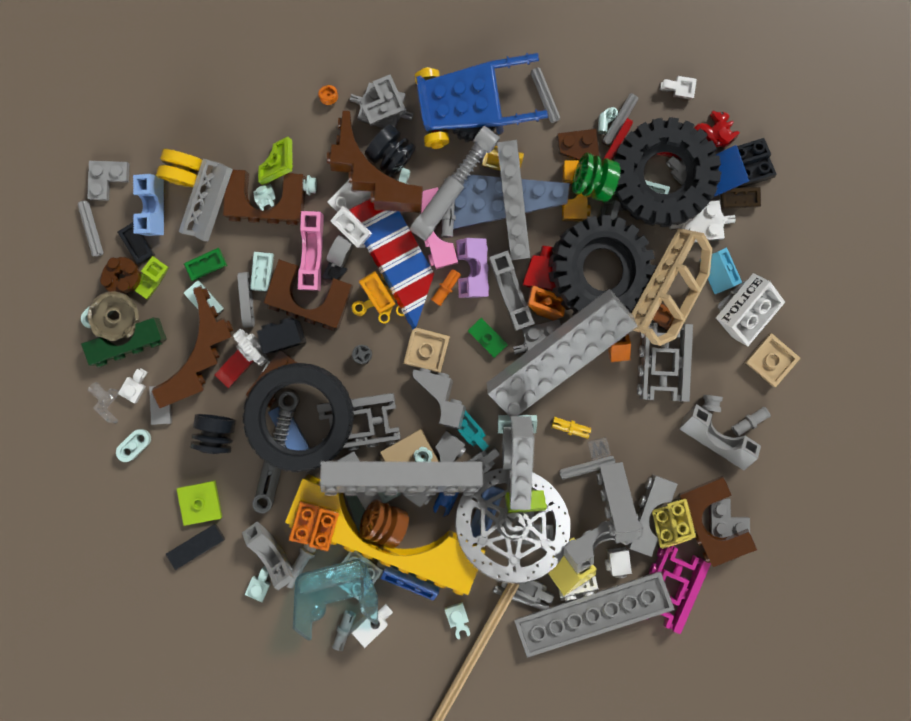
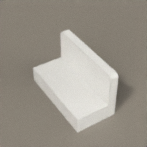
M342 207L331 219V222L357 248L365 247L364 242L372 233L346 207Z

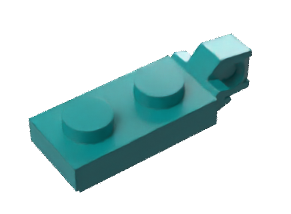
M465 410L462 426L458 431L472 446L477 444L484 451L489 447L483 439L486 435Z

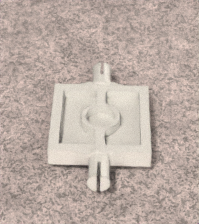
M720 200L710 201L694 218L679 225L673 224L669 229L681 228L705 234L708 241L723 240L725 238L724 224L735 223L736 219H734L735 215L723 216Z

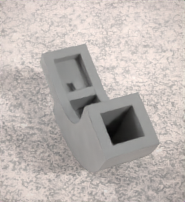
M258 521L242 532L246 546L254 551L266 566L274 588L280 590L294 579L291 573L293 568L286 554L274 537Z

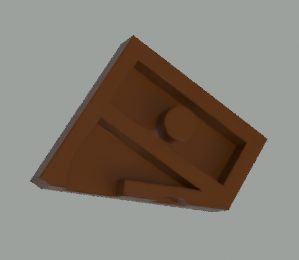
M596 129L557 134L559 154L573 157L578 161L585 153L599 156Z

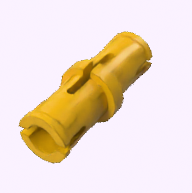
M554 416L553 421L555 423L552 422L551 428L567 432V435L574 434L586 439L589 438L591 427L576 424L573 420L567 421Z

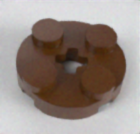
M113 257L108 260L103 268L100 282L109 292L115 291L125 294L130 291L133 292L139 286L141 272L137 264L131 259ZM123 272L125 277L118 281V275Z

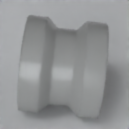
M703 394L705 402L702 408L707 411L721 412L720 402L723 401V397Z

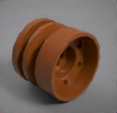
M373 500L362 516L359 530L360 536L371 542L378 541L380 545L394 549L401 543L406 534L409 522L408 512L396 506L391 507L388 503H383L381 500Z

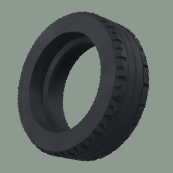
M306 363L288 364L266 373L251 388L243 408V428L251 448L267 464L278 467L280 470L291 472L315 470L321 467V462L333 460L347 443L354 421L352 401L342 382L328 370ZM307 384L321 391L330 403L333 415L331 429L326 438L313 448L307 450L288 449L276 442L268 431L265 417L268 403L278 390L287 385Z

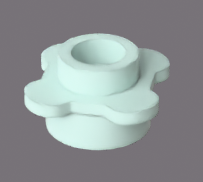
M307 175V179H304L303 190L306 191L308 196L311 193L316 194L317 179L311 178L310 175Z

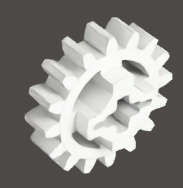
M239 329L233 334V337L239 343L236 346L237 349L248 361L253 360L260 366L268 361L267 355L262 352L259 340L253 333L248 335L243 329Z

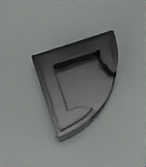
M329 262L322 278L327 280L338 279L348 269L337 265L332 267V263Z

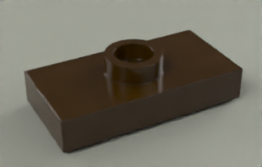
M761 187L733 188L721 194V209L761 207Z

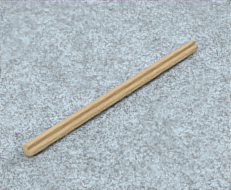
M508 583L431 721H444L515 595L519 583Z

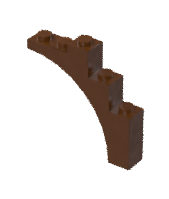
M343 110L342 118H338V129L341 130V133L337 135L336 145L331 144V152H327V163L330 164L331 171L349 172V183H352L353 190L370 191L371 202H374L375 210L421 213L423 186L406 184L392 179L374 167L362 154L354 139L350 111Z
M201 285L193 288L200 318L199 333L195 347L189 359L177 373L152 389L159 408L203 391L206 381L202 373L198 374V372L218 364L217 358L220 357L216 347L212 348L211 345L232 337L231 332L234 330L230 321H226L224 317L216 319L219 316L215 306H210L208 301L211 298L207 288L203 289Z

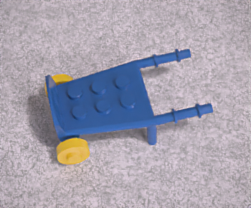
M526 53V55L511 58L507 56L506 59L489 61L440 76L439 70L432 68H423L416 72L414 76L418 86L425 130L430 133L424 136L425 146L432 147V149H440L450 142L449 134L442 132V129L495 126L497 134L500 135L504 132L503 125L515 123L519 125L521 122L533 120L539 122V119L548 118L547 110L538 112L535 110V112L520 115L515 113L514 116L502 117L495 69L507 66L510 68V66L524 63L530 65V62L539 61L538 53L529 55Z

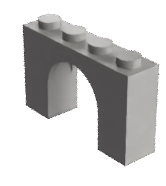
M511 416L512 469H509L510 509L531 510L534 448L531 416Z

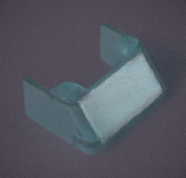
M355 559L300 574L295 580L293 629L308 641L312 640V622L320 620L325 615L326 604L359 596L360 612L373 624H378V594L366 564L360 559Z

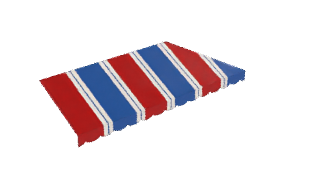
M370 198L349 209V211L372 233L364 244L413 330L417 327L434 272L400 211L375 210L374 202H371Z

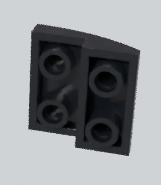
M765 138L737 146L749 178V182L738 186V188L776 177L777 173L771 162V152Z

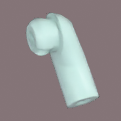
M615 107L608 108L599 115V134H606L608 124L618 115V110Z

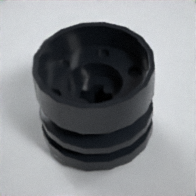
M391 124L387 125L375 136L364 154L374 164L383 160L380 169L382 171L386 170L385 174L389 177L395 175L409 162L416 149V146L412 143L407 145L409 142L407 138L398 142L401 133Z
M195 414L193 428L201 430V433L192 434V438L200 441L191 442L190 448L208 454L231 453L232 447L224 444H230L233 440L225 437V433H234L236 420L224 416Z

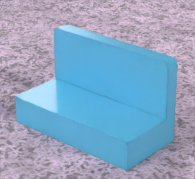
M727 248L712 254L708 281L714 294L742 283Z

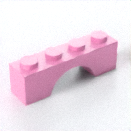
M438 187L423 191L421 213L439 190ZM433 231L430 237L424 241L426 247L431 249L432 254L428 255L431 266L435 265L436 269L458 264L453 243L442 241Z
M301 211L302 258L298 274V289L302 291H321L324 215L321 212Z

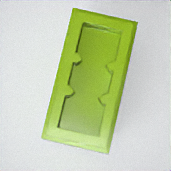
M543 490L531 491V510H511L509 492L505 494L508 513L545 511L547 509Z

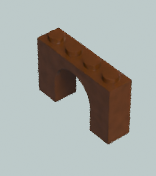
M232 170L224 194L223 216L229 218V221L232 222L248 219L249 223H260V220H265L268 224H279V221L286 222V225L298 226V223H301V211H304L305 191L303 190V182L306 177L304 174H285L280 202L271 209L258 210L251 205L248 198L249 173L246 170Z
M279 259L264 303L269 305L268 309L277 312L280 309L287 311L286 315L297 318L298 315L305 317V322L314 325L316 321L323 323L322 327L331 331L334 328L339 329L354 286L333 278L324 303L315 309H304L296 303L293 297V286L300 267Z
M723 476L680 493V499H678V501L687 499L693 526L697 532L696 541L699 546L703 545L705 549L703 556L707 563L711 562L712 567L757 550L748 529L728 537H717L710 534L702 523L703 512L709 505L732 496Z

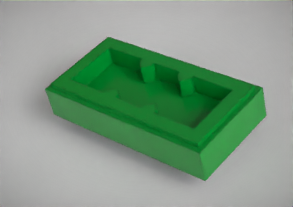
M216 248L184 263L191 281H195L228 266L220 248Z
M482 318L468 330L494 358L508 345Z

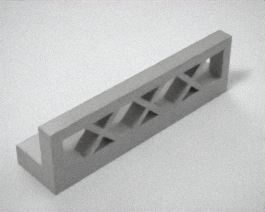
M203 158L179 229L180 233L195 236L202 241H209L233 170L232 168ZM208 165H212V171L210 174L207 175L206 171ZM205 184V191L200 193L201 186ZM199 202V209L194 212V206ZM193 220L192 230H187L188 224Z

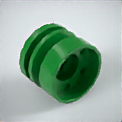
M590 153L583 154L574 172L573 192L586 197L591 194L593 199L603 202L609 201L619 181L620 164L606 158L601 161L599 156H593Z

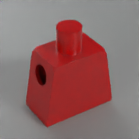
M542 246L540 256L533 255L531 257L522 286L531 288L536 286L544 290L553 291L552 289L556 287L555 282H550L549 272L553 271L552 267L549 266L553 247Z

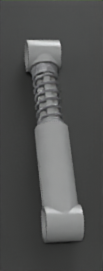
M486 126L482 127L473 141L472 151H469V155H466V159H463L460 167L456 168L457 171L447 177L424 211L413 222L410 231L424 241L430 237L439 221L464 189V180H467L468 175L471 176L470 172L474 171V167H477L476 164L480 162V158H483L486 153H490L501 137Z

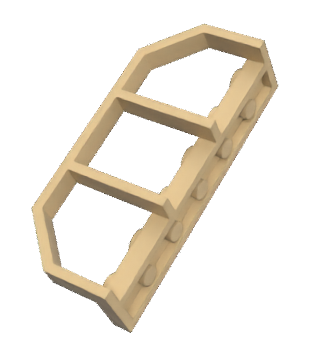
M678 228L632 312L637 324L633 331L644 333L652 344L661 346L676 339L710 275L712 247L704 233ZM695 240H697L702 248L700 272L696 280L687 266L682 265ZM678 271L690 289L680 309L672 297L666 294ZM663 301L675 319L668 332L657 337L655 332L648 327Z

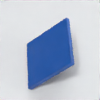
M737 145L716 154V156L719 155L721 165L719 171L721 172V177L714 197L749 182Z

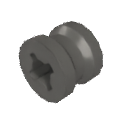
M358 345L353 349L352 357L359 364L368 363L372 359V350L366 345Z

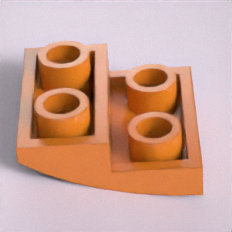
M299 501L289 540L328 551L339 512Z

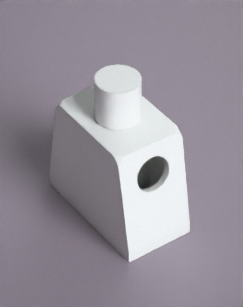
M387 604L378 611L372 608L351 627L352 634L365 648L388 626L386 619L393 611ZM374 619L378 620V623L375 625L371 624V621Z

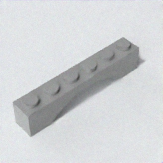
M517 140L497 142L511 260L530 258Z

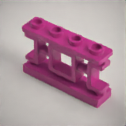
M675 546L664 549L659 547L657 551L658 558L656 563L651 565L649 574L661 571L664 581L669 576L681 582L675 598L670 596L672 603L678 605L674 616L669 612L660 614L666 617L663 625L681 635L711 563H707L705 559L693 555L690 563L675 557L678 548ZM667 558L676 563L673 572L663 569ZM684 566L693 570L690 580L680 576Z

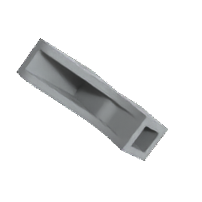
M424 368L413 370L414 379L436 398L440 404L441 418L439 424L460 430L466 407L462 405V401L451 399L450 402L448 401L453 380L445 373L438 372V375L431 374V370Z

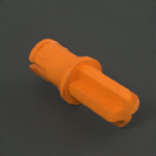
M452 269L443 283L439 284L441 286L431 300L441 306L448 294L453 292L452 288L461 277V274Z

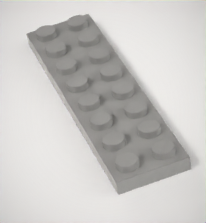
M661 571L517 618L514 621L528 658L675 609Z

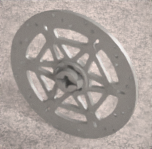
M503 468L483 474L482 488L475 492V495H462L457 507L455 520L456 534L462 551L479 571L501 582L526 583L543 577L560 562L564 556V546L570 539V518L562 497L548 481L533 472L532 489L544 491L547 509L545 511H538L539 513L532 519H529L526 514L529 512L506 514L508 513L506 503L505 508L492 504L504 497L506 492H509V469ZM501 483L507 484V490L489 500L481 498V494L490 487ZM473 508L480 510V536L476 538L473 537L471 531V513ZM487 508L500 512L499 516L495 517ZM549 511L553 513L555 520V536L553 541L546 538V513ZM485 515L495 523L488 531H485ZM538 518H541V534L531 526ZM495 530L500 534V536L491 539L487 538ZM531 531L539 541L527 537L528 532ZM504 539L507 553L493 545V543ZM522 540L534 545L531 549L523 553L520 552ZM510 541L517 542L515 554H512ZM487 546L508 559V566L495 563L483 554L481 548ZM539 548L546 552V555L538 562L526 567L520 566L521 558Z

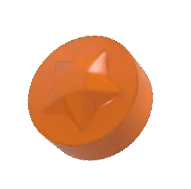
M332 85L323 86L318 92L320 101L325 105L334 104L338 100L337 89Z

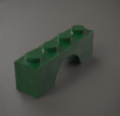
M153 317L135 324L133 337L124 345L116 346L109 340L98 337L82 343L81 346L88 365H96L99 368L108 365L107 361L109 360L119 361L126 358L128 353L132 352L135 355L143 352L145 347H158L162 345L161 341L167 340L160 319Z

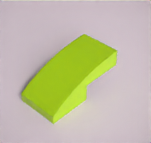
M152 256L141 270V281L134 291L149 300L169 267Z

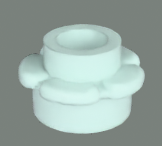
M420 447L419 450L414 452L413 457L415 462H431L433 454L426 447Z

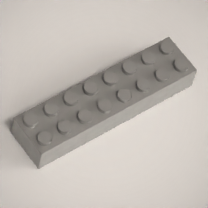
M608 289L488 381V395L510 417L518 416L636 328L637 324L633 315L614 293Z
M321 462L320 487L321 493H325L326 496H335L337 492H345L347 496H355L357 492H365L367 496H375L377 492H385L387 496L397 495V492H404L406 496H414L416 492H424L426 496L436 495V492H444L446 496L456 495V492H463V495L471 496L475 495V492H478L483 486L482 462Z

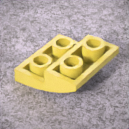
M687 499L668 503V506L652 511L660 548L671 547L696 537Z

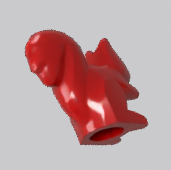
M712 111L710 116L715 125L710 127L706 123H699L694 126V129L698 131L701 128L708 134L706 139L709 142L712 140L716 147L726 148L738 137L740 132H732L730 130L734 121L727 122L729 119L728 113Z

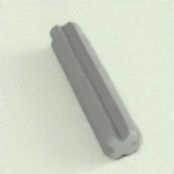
M535 68L531 70V76L544 108L547 110L550 122L555 123L560 120L559 112L541 68Z
M630 93L603 138L602 143L610 147L624 122L638 101L636 95Z
M80 201L77 205L91 254L95 257L103 255V249L88 201Z
M613 456L561 469L559 473L561 479H567L600 470V465L616 462Z

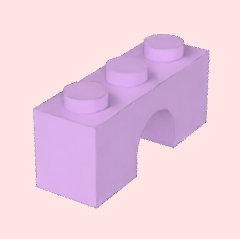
M465 238L456 240L457 260H465L470 265L469 276L458 279L459 298L488 297V248L486 239Z

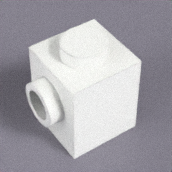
M626 547L607 549L608 559H605L606 570L610 571L611 575L615 576V578H625L627 574H632L629 550Z

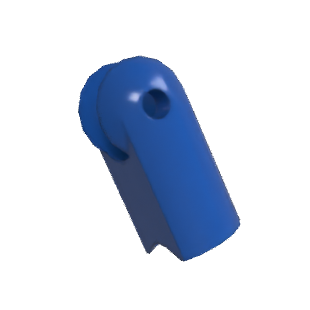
M439 492L433 506L434 513L436 514L441 505L446 507L442 517L449 515L460 492H456V495L446 496L444 492Z

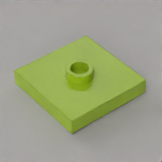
M216 480L176 488L184 526L223 518Z

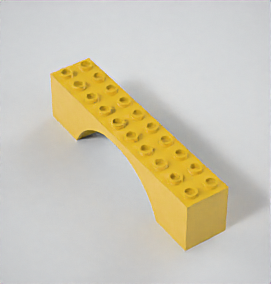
M309 474L302 479L285 523L289 524L290 528H292L299 501L339 512L331 540L332 545L338 543L343 545V548L347 551L362 553V556L367 559L375 558L380 560V563L390 567L393 565L398 567V570L405 574H409V572L416 574V577L420 580L427 581L428 579L434 581L436 586L440 588L449 587L458 595L469 594L478 569L472 565L462 551L456 532L449 530L438 540L421 547L390 549L380 545L378 542H371L360 536L356 524L348 512L344 492H337L335 496H326L325 493H321V479ZM485 547L481 548L483 554H485Z

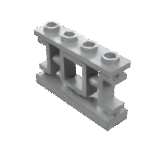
M650 323L648 328H651L657 337L666 334L657 333V323ZM683 324L681 336L679 332L676 337H680V357L679 349H669V342L661 345V348H650L649 355L650 340L644 333H640L642 345L639 346V357L642 358L641 365H638V376H641L640 384L637 385V395H640V399L654 400V390L671 391L672 401L690 402L693 324ZM656 352L673 353L672 372L655 371ZM648 367L649 375H660L659 386L648 387ZM679 370L678 387H667V375L678 376Z
M394 393L351 399L354 415L367 413L370 431L354 434L351 431L349 439L356 438V441L347 442L343 448L348 447V450L359 449V445L367 444V448L378 446V442L385 441L386 445L395 444L398 439H401L399 427L390 428L387 410L396 408ZM389 402V405L382 406L383 416L379 417L372 416L371 408H363L365 405ZM330 403L318 404L319 420L329 419L331 429L333 415H326L325 412L332 410ZM384 424L386 433L394 432V435L368 439V436L375 435L374 425Z

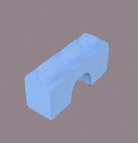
M152 174L133 175V194L139 196L143 204L141 214H133L134 234L145 236L164 235V180Z

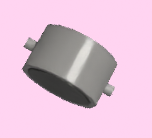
M338 235L329 250L327 261L332 263V267L337 265L342 268L347 262L354 244L347 237Z

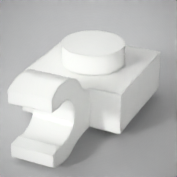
M677 76L675 81L664 79L661 82L660 90L674 91L673 97L692 100L695 94L697 79Z
M142 368L140 370L137 369L133 379L131 377L126 378L118 394L133 403H137L146 388L141 383L148 372Z

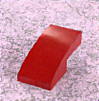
M237 350L217 371L215 376L227 388H230L254 361H248Z

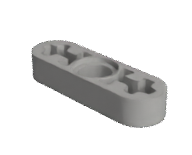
M241 272L237 276L243 327L250 328L255 326L252 290H250L251 279L249 272Z

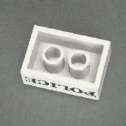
M753 273L720 311L716 319L732 338L749 346L783 306L785 301L770 281Z

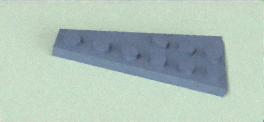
M468 175L467 180H464V189L455 200L454 215L456 220L454 221L453 230L505 219L506 213L501 177ZM521 179L525 214L568 204L569 183Z

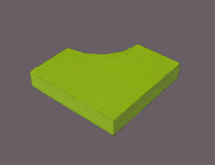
M288 136L274 143L269 157L258 166V182L264 185L293 171L292 139Z

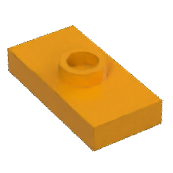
M376 271L359 280L360 285L379 314L395 305V301Z

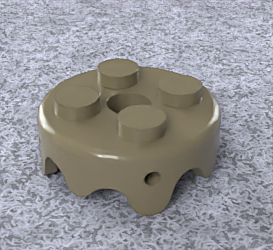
M105 292L91 302L88 310V322L92 332L97 337H102L109 341H116L123 337L128 338L134 333L135 324L139 322L138 309L129 296L121 292ZM110 311H117L119 317L115 320L110 319L107 316Z

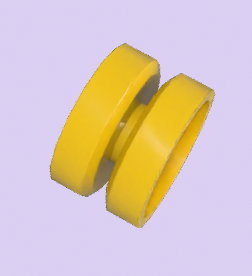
M162 149L160 160L170 166H158L156 177L176 185L193 188L197 175L192 172H199L202 159L175 150Z

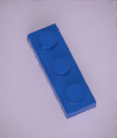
M386 566L380 578L433 601L440 590V587L436 586L433 582L420 580L412 573L405 574L400 572L398 567Z

